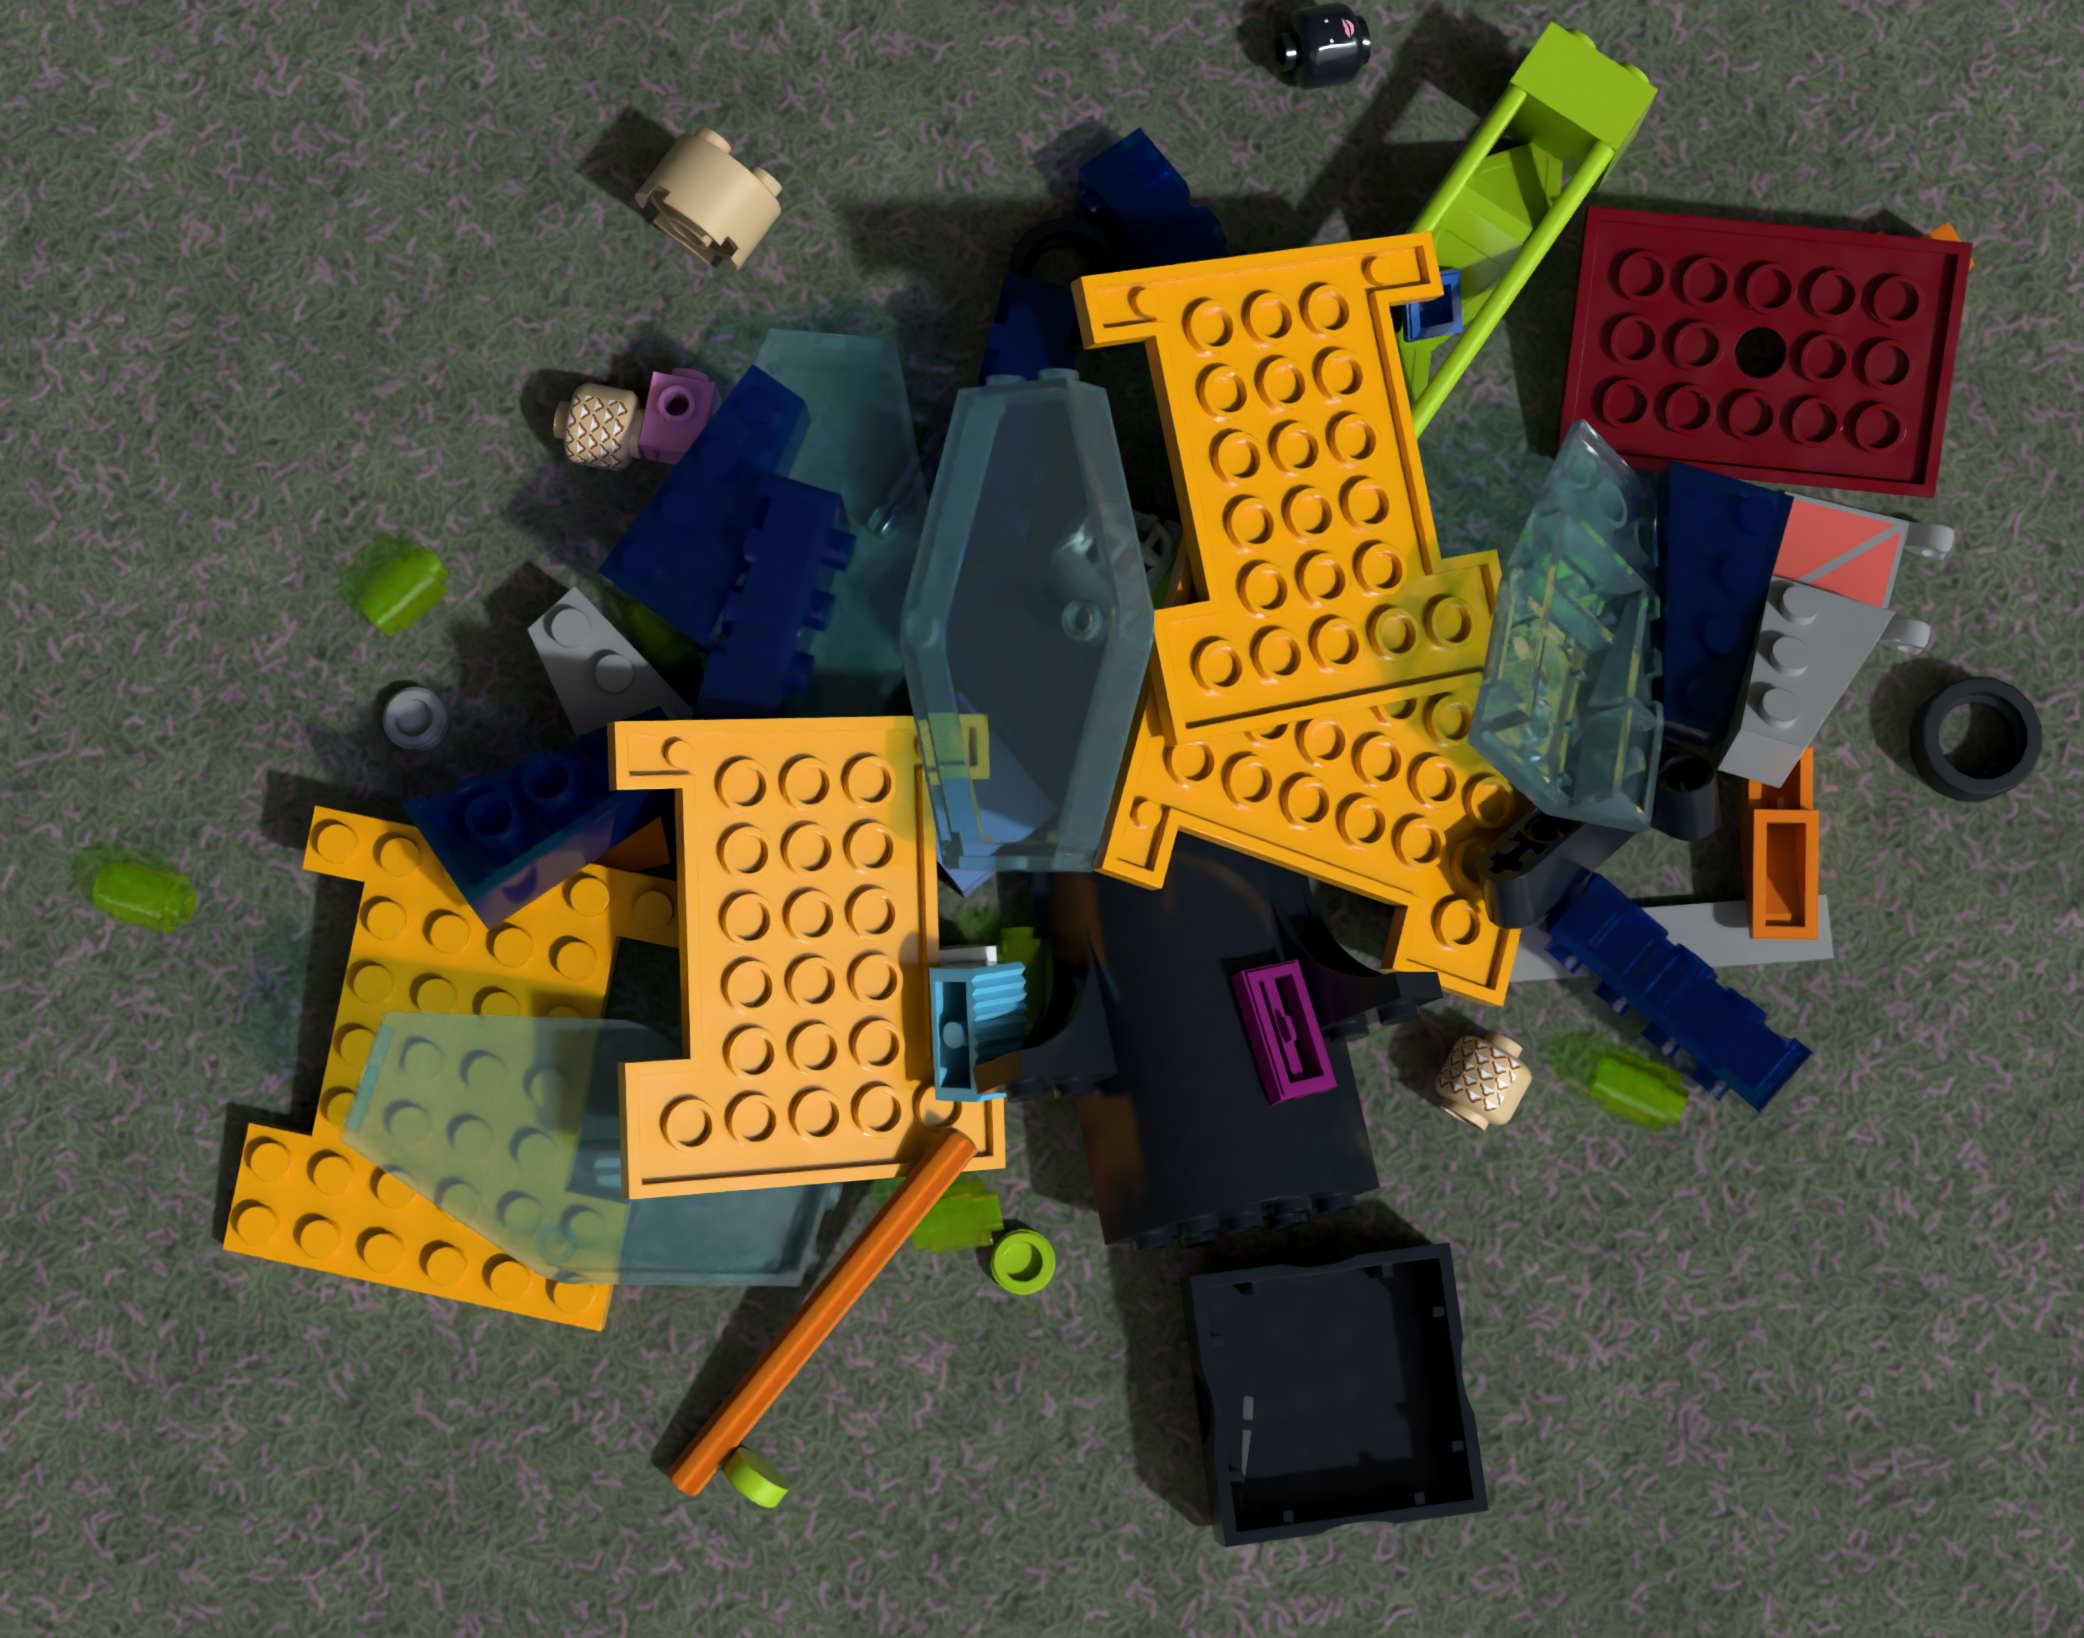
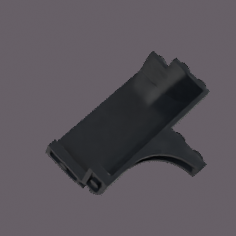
M1177 830L1162 889L1148 890L1091 870L1101 834L1078 842L1026 866L1044 953L1045 984L1042 1004L1032 1031L1017 1050L972 1068L977 1094L1005 1093L1008 1103L1037 1099L1045 1096L1049 1091L1054 1092L1056 1101L1075 1099L1105 1245L1133 1243L1134 1253L1150 1252L1172 1246V1239H1178L1180 1249L1204 1246L1217 1242L1216 1231L1225 1228L1226 1234H1234L1265 1226L1264 1220H1268L1270 1230L1302 1225L1309 1222L1307 1212L1317 1208L1318 1215L1349 1210L1357 1206L1356 1195L1380 1188L1347 1042L1369 1036L1368 1025L1380 1021V1025L1383 1026L1395 1025L1420 1017L1419 1006L1443 998L1438 972H1392L1383 974L1370 969L1348 954L1332 936L1319 914L1308 876ZM1298 959L1337 1087L1324 1093H1313L1303 1098L1288 1099L1282 1103L1270 1105L1231 977L1244 970ZM1279 978L1275 979L1285 1015L1290 1016ZM1297 1038L1294 1043L1305 1079H1310Z

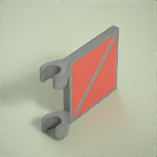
M1785 491L1756 603L1771 575L1888 609L1903 549L1916 555L1942 560L1952 547L1954 531L1944 525L1905 521ZM1892 617L1877 643L1890 649L1918 655L1928 643L1930 626L1917 620Z

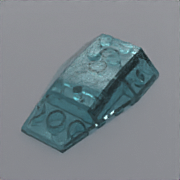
M1584 419L1573 422L1540 485L1521 528L1512 555L1499 581L1478 675L1467 743L1546 815L1640 833L1650 830L1664 730L1663 704L1657 700L1652 701V679L1662 676V652L1655 647L1650 648V621L1660 618V597L1648 585V571L1658 567L1656 493Z

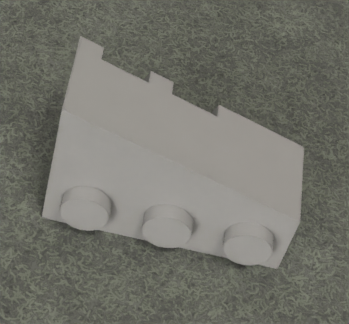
M1771 575L1748 619L1717 770L1781 788L1856 673L1868 658L1894 616L1895 611Z
M574 586L531 625L528 631L609 810L614 811L636 806L654 789L609 790L607 722L702 719Z

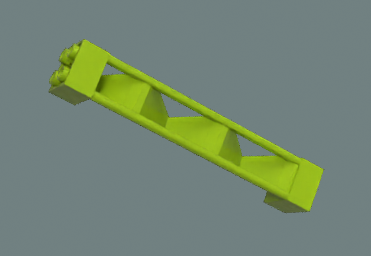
M1551 21L1510 80L1503 94L1405 232V234L1431 231L1439 271L1451 268L1460 269L1462 325L1464 326L1472 320L1429 384L1431 352L1453 334L1405 342L1403 340V323L1400 332L1395 333L1416 439L1424 431L1590 189L1597 192L1636 136L1658 92L1657 88L1649 84L1647 76L1640 69L1629 63H1616L1596 50L1593 41L1576 29H1563ZM1502 133L1522 144L1521 146L1487 156ZM1563 171L1570 175L1571 179L1561 192ZM1174 564L1168 573L1162 577L1120 637L1119 663L1144 678L1148 658L1139 615L1162 609Z

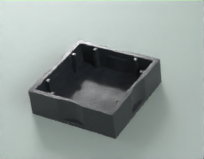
M1450 1243L1414 1246L1179 1277L1213 1537L1216 1543L1224 1547L1319 1535L1327 1530L1351 1523L1378 1521L1398 1524L1489 1511L1475 1414L1469 1403L1463 1381L1461 1362L1463 1330ZM1246 1396L1254 1398L1253 1420L1243 1419V1403ZM1243 1429L1251 1430L1244 1483H1242Z

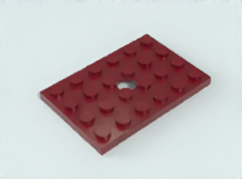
M1586 206L1554 460L1935 498L1973 243ZM1757 327H1766L1773 330L1781 339L1784 348L1783 359L1779 367L1764 377L1748 376L1739 368L1735 358L1736 345L1741 336Z

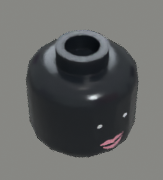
M1336 2L1298 8L1287 17L1283 33L1276 35L1274 43L1275 58L1279 69L1282 72L1288 71L1294 83L1305 90L1347 84L1356 79L1362 65L1367 64L1371 52L1369 29L1364 18L1360 15H1355L1352 9L1343 3Z

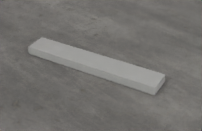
M1827 894L1818 895V940L1750 939L1745 900L1543 915L1529 926L1522 927L1509 983L1830 960L1834 958Z

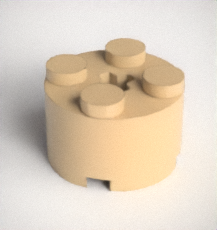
M701 126L695 135L683 133L678 137L635 194V198L642 210L650 200L660 211L653 222L671 239L709 265L716 255L729 261L723 271L735 274L781 214V207L776 197L781 192L782 187L774 177L760 167L752 165L749 170L729 155L731 147L720 135L707 127Z

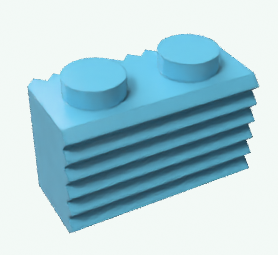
M971 961L929 967L935 1100L981 1102L1006 1097L1005 1093L977 1094L972 1068L1017 1050L1029 1035L1028 1031L1024 1028L1029 1020L1023 1014L1028 1008L1024 1003L1027 995L1024 987L1026 980L1021 975L1026 967L1021 961Z

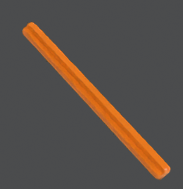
M954 1127L945 1129L670 1466L668 1475L675 1487L689 1496L700 1493L976 1155L977 1147L965 1133Z

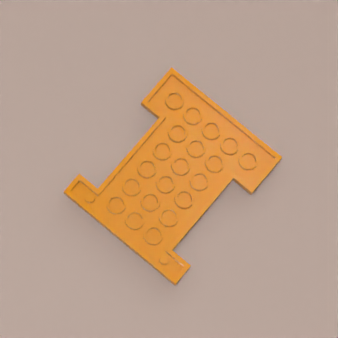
M1431 231L1082 276L1070 283L1084 349L1144 341L1198 599V603L1149 611L1139 615L1166 748L1523 676L1497 549L1441 559L1389 308L1390 306L1432 301L1444 295Z
M1184 531L1162 609L1198 603ZM1509 610L1523 674L1522 677L1167 748L1149 663H1147L1091 870L1148 890L1162 889L1177 830L1394 906L1395 911L1380 970L1389 973L1438 972L1442 991L1487 1007H1503L1522 928L1505 929L1489 921L1476 866L1477 860L1489 845L1556 789L1591 642Z
M993 715L607 722L609 790L674 788L683 1057L617 1061L622 1197L631 1200L904 1177L910 1174L945 1129L949 1127H954L965 1133L977 1147L976 1155L962 1172L1006 1168L1004 1097L981 1102L935 1100L929 967L940 966L934 781L994 779Z
M315 806L302 869L365 882L313 1132L257 1120L249 1122L222 1250L586 1329L603 1330L613 1292L631 1201L569 1188L620 939L621 937L679 949L677 880L340 809Z

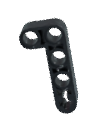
M1644 731L1622 734L1612 740L1480 854L1476 866L1489 921L1505 929H1518L1534 923L1645 825L1683 841H1697L1715 833L1721 826L1722 814L1716 769L1713 763L1700 754Z

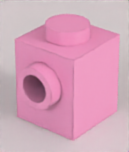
M674 368L671 375L653 372L638 443L646 459L708 469L722 398L715 382L708 381L709 377L706 374L687 368Z

